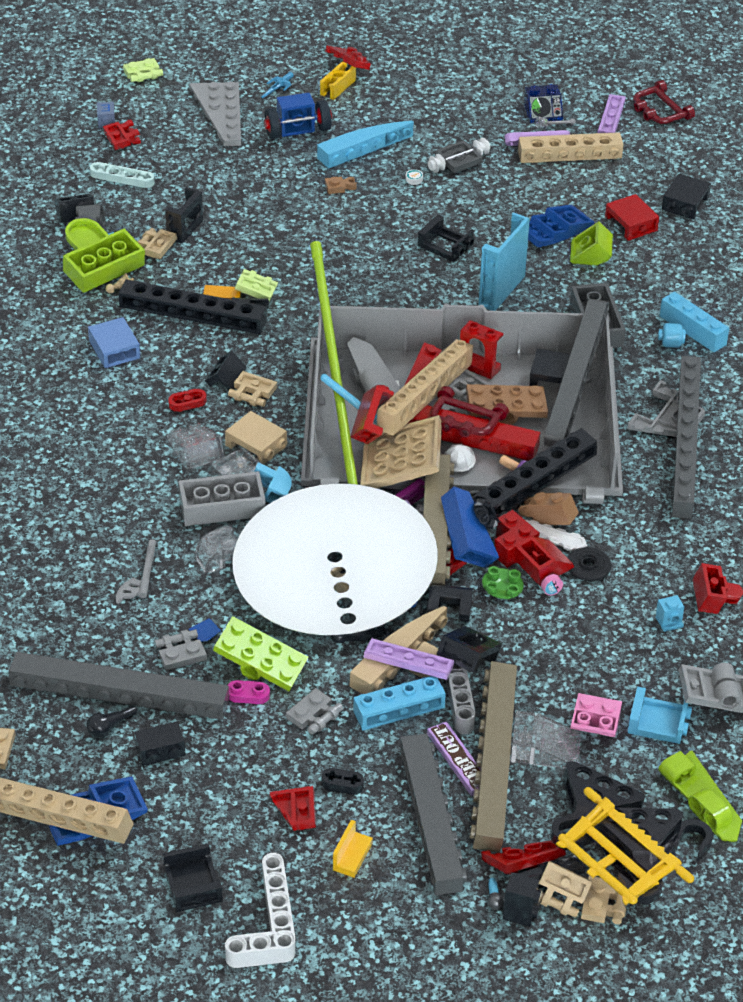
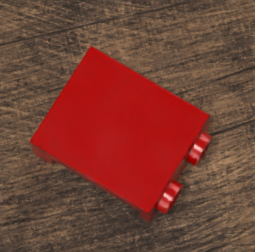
M637 194L606 204L605 217L607 219L614 217L625 228L624 237L628 241L658 231L659 216Z
M376 385L363 394L350 435L351 438L368 445L382 435L383 428L374 425L373 421L378 405L383 404L394 395V392L389 390L387 386Z

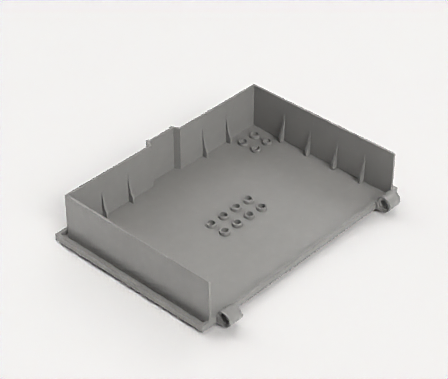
M447 303L441 309L330 306L342 386L360 402L363 394L366 392L362 383L355 380L348 362L349 350L347 342L353 337L373 345L393 378L399 380V387L401 389L406 383L424 342L441 349L442 353L456 339L460 340L461 329L471 320L504 333L497 342L496 362L501 363V370L492 379L474 374L491 385L529 386L530 372L536 350L544 349L571 354L584 313L487 311L484 305H448ZM321 307L319 309L318 338H311L301 486L348 484L333 389L320 379L322 374H326L331 378ZM608 315L570 431L572 433L582 428L596 439L597 455L538 493L561 492L582 495L583 504H603L604 495L622 496L623 494L613 347L610 344ZM475 338L470 339V344L473 345V353L485 357L483 343ZM540 380L538 382V386H543L548 408L547 418L518 417L517 422L513 424V426L541 432L540 445L536 456L550 448L549 446H544V436L561 386L559 383ZM436 396V397L428 404V406H432V407H433V405H434V404L436 403V401L438 400V397ZM345 400L351 435L358 409ZM444 404L441 408L470 415L469 411ZM475 416V417H479V418H483V419H488V420L491 419V418L485 417V416ZM351 438L357 482L360 485L364 443ZM441 440L440 454H444L456 443ZM470 447L475 454L476 463L474 467L465 472H454V475H450V477H454L453 487L466 491H482L512 470L499 463L500 458L503 456L502 454ZM508 456L509 458L515 460L518 463H520L523 460ZM425 476L380 487L379 489H405L418 479H422L425 482Z

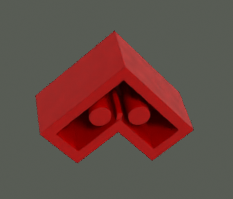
M514 510L498 518V526H496L497 538L495 539L494 546L499 555L497 560L507 568L517 563L516 544L531 536H540V532Z

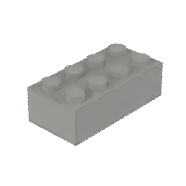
M259 471L179 481V497L185 526L249 519L266 507Z

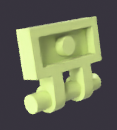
M154 58L123 65V70L131 82H143L145 79H157L158 76H163V70L160 69Z
M244 269L235 290L255 298H267L270 302L278 282L273 281L271 277H263L257 274L256 271Z

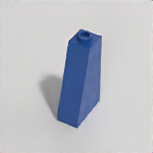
M457 487L451 488L441 497L454 557L457 560L487 568L499 558L496 548L486 527L475 515L474 501L470 492Z

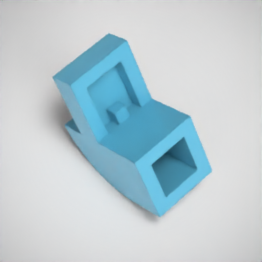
M258 462L254 472L259 471L262 486L267 488L265 501L272 503L287 495L292 485L291 477L287 471L280 466L275 471Z

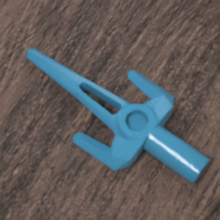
M288 72L283 77L276 76L272 78L267 84L273 81L276 83L261 97L264 98L279 88L285 87L283 91L291 86L289 80L294 77L293 73Z

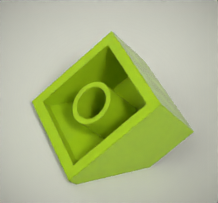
M598 221L572 239L570 262L572 264L598 266L608 261L612 257L613 234Z

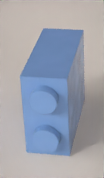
M124 317L88 327L89 342L104 368L140 359L139 342Z

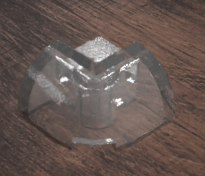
M226 525L210 531L199 539L195 550V557L206 574L224 568L225 561L233 559L237 539L234 537V530L231 526Z

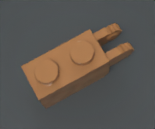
M540 492L536 493L534 497L525 500L524 505L519 507L518 513L523 517H533L535 521L542 525H570L579 512L571 493Z

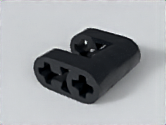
M431 584L427 613L438 609L440 604L460 606L459 621L469 622L473 588Z

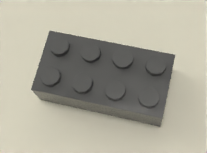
M608 283L572 286L570 305L573 313H584L589 299L609 302L610 344L613 348L624 347L626 329Z

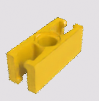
M342 61L320 80V95L326 96L330 90V99L335 100L356 81V68L351 66L346 71L348 64Z

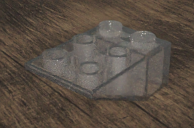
M200 423L191 424L189 428L183 430L181 428L173 429L171 433L165 435L181 465L187 469L225 459L220 435Z
M516 711L511 762L565 768L566 763L569 761L579 763L581 733L542 714Z

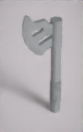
M149 540L142 579L131 578L123 583L117 591L116 603L119 604L124 599H134L136 596L140 598L147 597L150 572L155 553V540Z

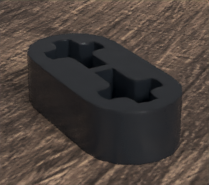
M328 768L322 772V786L329 791L356 795L364 789V777L355 771Z

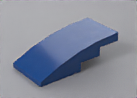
M573 205L548 207L545 214L532 215L529 222L528 240L536 247L552 245L583 232L594 225V221Z
M132 776L91 784L88 791L71 794L72 796L127 809L132 820L148 812L147 806ZM48 825L57 846L92 837L91 835Z

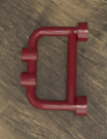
M664 80L655 82L653 87L641 90L633 96L635 111H644L643 117L646 121L652 119L659 124H668L682 118L689 120L695 117V110L691 105L680 108L665 94L667 92V85ZM655 93L676 114L668 117H659L654 108L650 109L647 102L640 98Z
M443 386L437 393L438 400L430 410V417L438 416L442 406L447 404L491 418L485 427L479 428L475 427L470 421L462 423L456 421L451 415L446 417L439 415L443 431L449 432L452 428H455L465 438L470 434L479 436L489 434L493 431L499 420H504L509 414V408L503 403H497L490 410L454 399L455 393L448 386Z

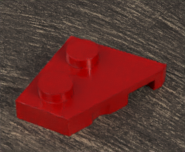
M313 786L270 792L272 802L293 831L316 828L315 792Z

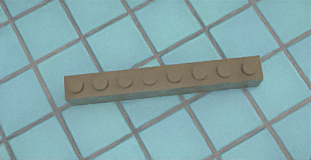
M440 454L439 472L425 476L423 517L433 531L438 551L436 571L429 587L431 584L445 585V579H450V566H446V563L450 564L451 551H447V548H451L450 536H447L449 531L441 497L449 489L453 488L454 477H450V475H454V463H450L451 455Z

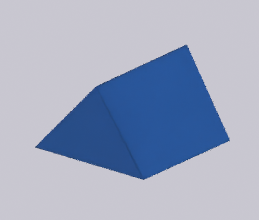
M210 618L188 629L189 631L196 629L198 633L197 639H200L201 642L208 641L221 632Z

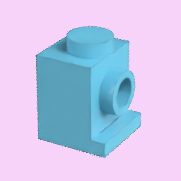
M678 595L659 599L656 619L662 630L666 632L683 628L684 605Z

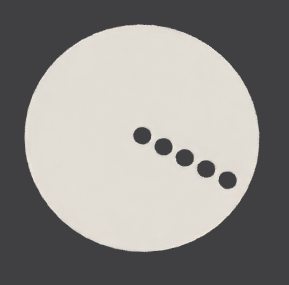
M327 484L292 492L273 501L259 511L241 532L233 552L232 564L235 582L246 602L266 619L297 632L315 635H343L378 627L390 622L410 609L422 597L432 582L437 566L438 551L436 540L429 524L406 501L373 487L355 484ZM332 552H339L343 558L339 562H330L327 556ZM336 567H342L346 570V574L339 578L333 577L330 572ZM344 582L349 585V589L344 593H338L334 590V586L337 583ZM341 598H349L353 604L349 608L343 609L338 607L337 602ZM350 613L355 615L356 620L352 624H344L340 621L342 615Z

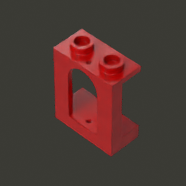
M470 320L461 329L460 340L470 344V339L472 338L480 340L485 347V357L473 353L472 363L467 370L492 379L501 370V363L496 362L497 342L504 333Z

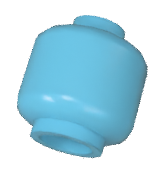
M665 323L663 329H659L658 340H662L664 347L679 348L681 344H685L686 329H683L681 324Z

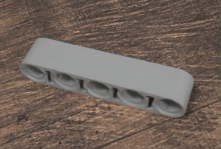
M454 664L448 679L445 681L454 728L458 733L466 735L474 730L475 708L467 670Z

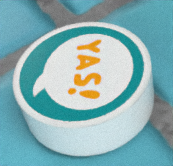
M409 170L406 172L407 183L411 185L422 183L423 173L421 171Z

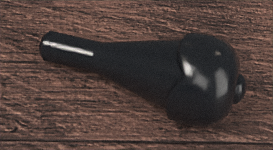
M131 706L119 712L95 713L87 720V731L94 738H104L121 721L137 714V708Z

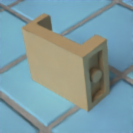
M250 411L225 431V446L232 449L238 444L256 454L258 462L264 465L278 452L285 449L287 446V431Z

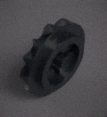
M477 499L474 502V512L478 520L490 529L498 526L499 519L495 508L486 499Z

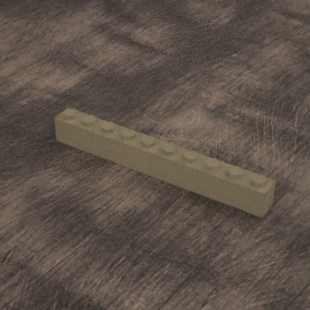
M491 661L489 670L485 669L483 682L487 683V686L483 687L482 699H486V701L482 702L480 715L484 716V719L480 720L479 732L483 733V735L479 736L477 749L481 750V754L478 753L476 759V767H480V771H476L474 784L479 786L478 789H474L473 802H476V807L473 806L471 820L475 821V825H471L469 838L473 839L472 849L490 850L491 852L500 853L504 840L517 665Z

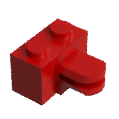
M701 563L692 579L697 608L700 612L718 614L724 603L736 605L743 595V589L739 584L727 582L726 576H723L721 566Z

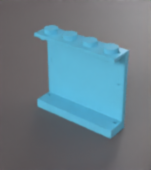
M514 212L511 219V235L500 248L488 244L482 247L479 305H484L486 309L496 311L525 277L530 218Z

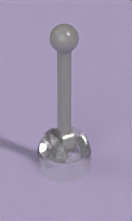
M536 117L535 119L536 130H545L548 125H574L576 123L573 118L566 121H548L545 117Z

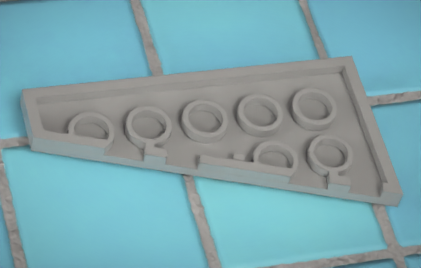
M239 82L189 83L190 91L194 93L195 99L199 101L202 111L207 119L211 121L213 129H216L223 145L241 146Z

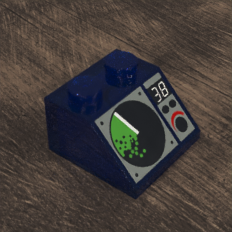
M549 84L525 87L524 106L530 123L542 122L543 120H563L562 99L558 85Z

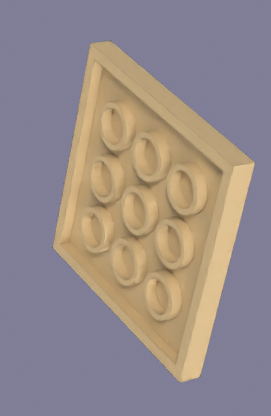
M439 415L406 424L394 436L382 432L380 437L368 445L364 443L360 485L377 489L439 472L442 422Z

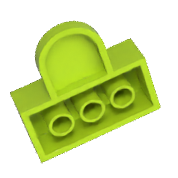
M87 218L75 219L66 226L65 237L67 242L74 248V251L63 255V272L83 293L144 266L145 249L125 228L109 235L96 221Z

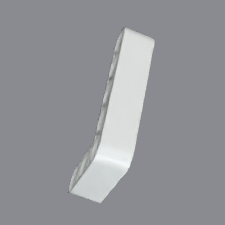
M269 853L262 860L263 883L270 932L235 935L228 938L225 942V957L227 964L233 968L284 963L291 961L295 957L293 919L284 861L280 854Z

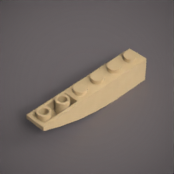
M442 606L404 625L383 641L417 650L423 641H431L435 633L440 628L443 629L448 621L447 607ZM364 658L350 672V687L361 694L383 689L389 680L394 679L401 668Z

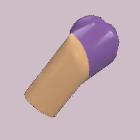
M503 455L499 460L501 465L512 471L526 462L522 460L518 463L506 455Z

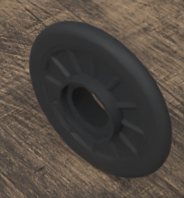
M578 548L567 557L574 564V568L569 570V572L580 580L597 581L606 577L611 570L610 558L603 551L596 548ZM585 562H591V563H593L594 565H593V566H586V565H584L583 563H585Z

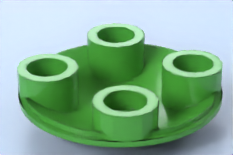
M492 566L488 568V572L482 579L485 591L493 597L500 599L515 598L521 594L524 588L521 573L516 569L509 570Z

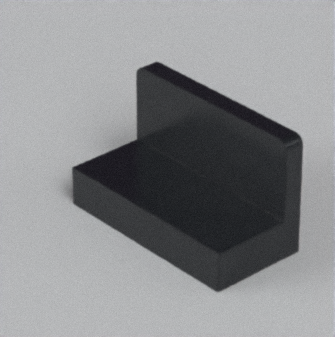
M231 351L219 358L205 382L211 386L220 381L228 390L233 389L235 380L247 367Z

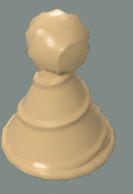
M125 273L114 285H106V291L109 294L113 293L115 289H121L126 279L132 281L134 279H129L127 273Z

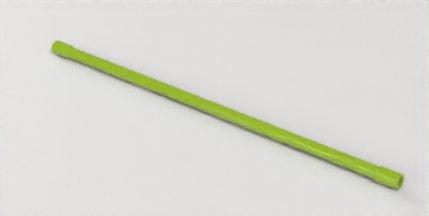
M314 241L310 244L314 261L331 378L342 386L323 264L321 242ZM333 390L347 483L358 485L345 399Z

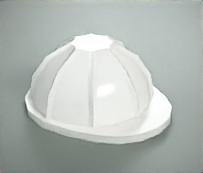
M462 444L452 445L444 453V455H451L450 463H454V472L468 471L476 463L473 450Z

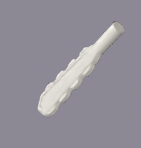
M525 520L540 532L539 538L550 540L555 546L560 545L563 549L570 552L578 548L587 547L584 537H581L580 534L568 533L561 528L555 529L548 524L542 525L535 520Z

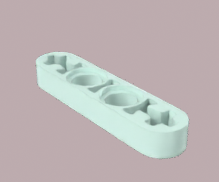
M95 162L90 165V175L93 178L142 188H150L155 183L154 174L151 172Z

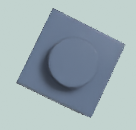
M97 102L98 128L115 123L114 102Z

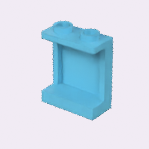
M637 686L629 719L628 733L680 744L682 735H687L689 723H686L685 720H690L692 707L688 706L689 703H685V700L682 705L645 697L646 688Z

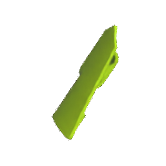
M691 750L684 755L679 751L666 758L660 764L658 771L688 800L692 812L701 821L708 824L722 841L737 842L742 820L695 753Z

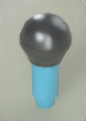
M490 878L488 883L490 895L487 904L491 909L498 910L503 906L504 899L499 894L495 878Z

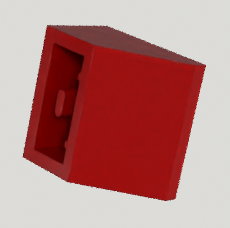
M531 536L515 545L516 562L540 587L542 581L547 576L552 574L560 576L574 568V564L550 540Z

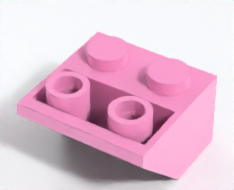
M578 693L570 729L615 737L620 720L622 701Z

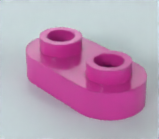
M235 680L228 684L229 700L232 702L264 704L270 698V688L266 683Z

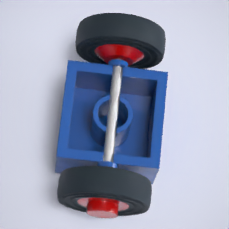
M310 93L277 97V110L275 108L265 110L264 127L270 139L279 138L280 133L282 137L315 132V120H317L321 131H327L331 129L332 113L326 100H319L315 105Z

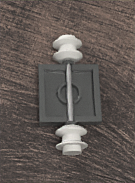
M480 138L479 141H473V147L462 140L435 150V157H429L428 167L434 173H437L439 169L443 171L445 165L453 173L483 163L482 155L483 153H489L490 143L485 138Z

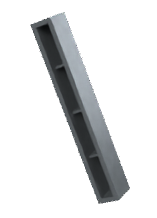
M428 734L401 737L400 753L434 894L442 895L463 892V882H467L465 867L461 868L460 865L462 863V854L460 849H456L457 834L455 830L452 831L451 829L453 820L451 812L447 813L446 809L448 808L447 795L442 794L444 785L442 777H438L437 774L439 773L438 760L433 758L435 755L434 744L429 742Z

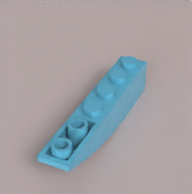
M411 120L376 125L352 131L317 144V159L328 169L412 137L414 122Z

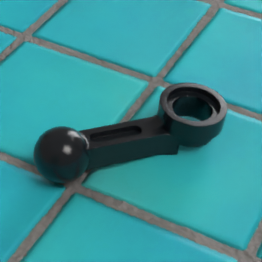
M379 627L352 634L331 635V639L335 643L371 640V638L383 641L392 633L385 627ZM382 634H385V635H386V636L383 637V638H380V639L377 638L379 635H382Z

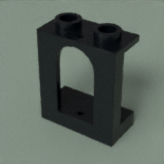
M188 187L185 188L186 202L180 209L169 206L165 210L166 231L176 233L177 240L175 242L181 244L185 242L203 221L202 192ZM185 218L194 219L185 230Z
M437 215L418 232V247L454 262L474 244V230L471 229L465 235L444 227V217ZM437 236H440L455 244L452 246V252L431 244V242Z
M463 626L442 636L436 655L454 660V664L475 673L478 671L482 658L490 662H496L502 643L467 626Z

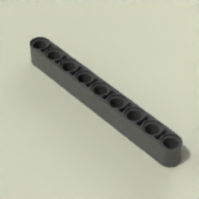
M589 299L545 432L544 446L552 447L556 442L563 440L570 434L608 315L609 302Z

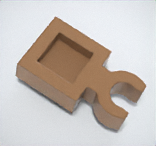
M342 177L325 178V187L328 194L344 193L345 189H357L354 177L342 179Z

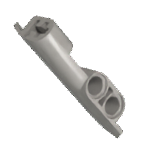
M355 337L347 342L349 366L355 380L362 383L365 392L376 385H385L394 394L400 390V387L373 345Z

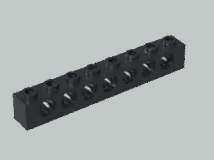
M127 279L118 292L119 307L255 334H261L267 322V306Z
M580 428L570 433L563 440L556 442L552 447L540 452L533 459L526 461L514 471H510L506 476L493 482L484 490L477 492L472 499L474 502L479 498L486 499L495 508L499 518L597 455V440Z

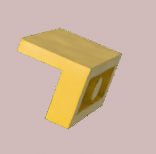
M351 820L333 852V871L355 878L373 844L372 837L356 832V821Z

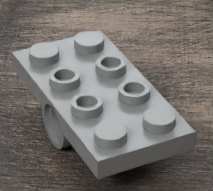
M720 663L714 666L712 670L681 665L678 671L685 703L743 713V675L735 674L731 664Z

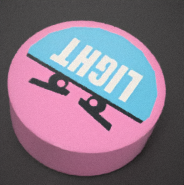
M556 574L547 576L541 583V588L547 595H555L563 587V581Z

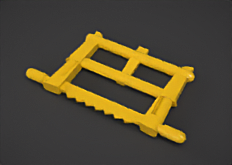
M590 787L584 789V794L597 805L586 817L581 816V819L566 834H559V841L556 842V845L561 848H567L590 868L587 871L588 875L593 879L597 875L622 896L625 906L628 903L636 904L639 896L655 885H659L658 881L674 870L687 883L694 882V876L681 866L682 863L677 857L671 853L667 854L664 852V847L657 846L658 841L651 840V836L644 834L645 830L638 829L637 824L631 823L632 819L625 818L624 813L615 810V805L607 797L602 799ZM609 816L655 855L660 862L646 873L594 827ZM587 833L610 854L597 862L575 842ZM616 860L639 878L629 889L606 870Z

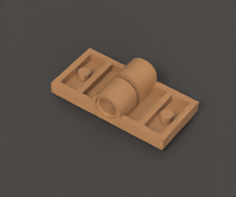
M466 385L468 403L490 410L497 403H503L509 408V414L504 420H499L500 423L513 425L517 422L518 417L547 418L548 416L543 386ZM469 412L471 416H482L473 412Z

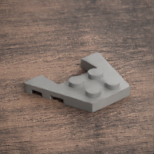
M660 380L653 389L652 396L668 402L655 420L635 413L628 422V430L676 437L678 391L674 388L669 389L666 383ZM700 406L698 411V425L705 416V410Z

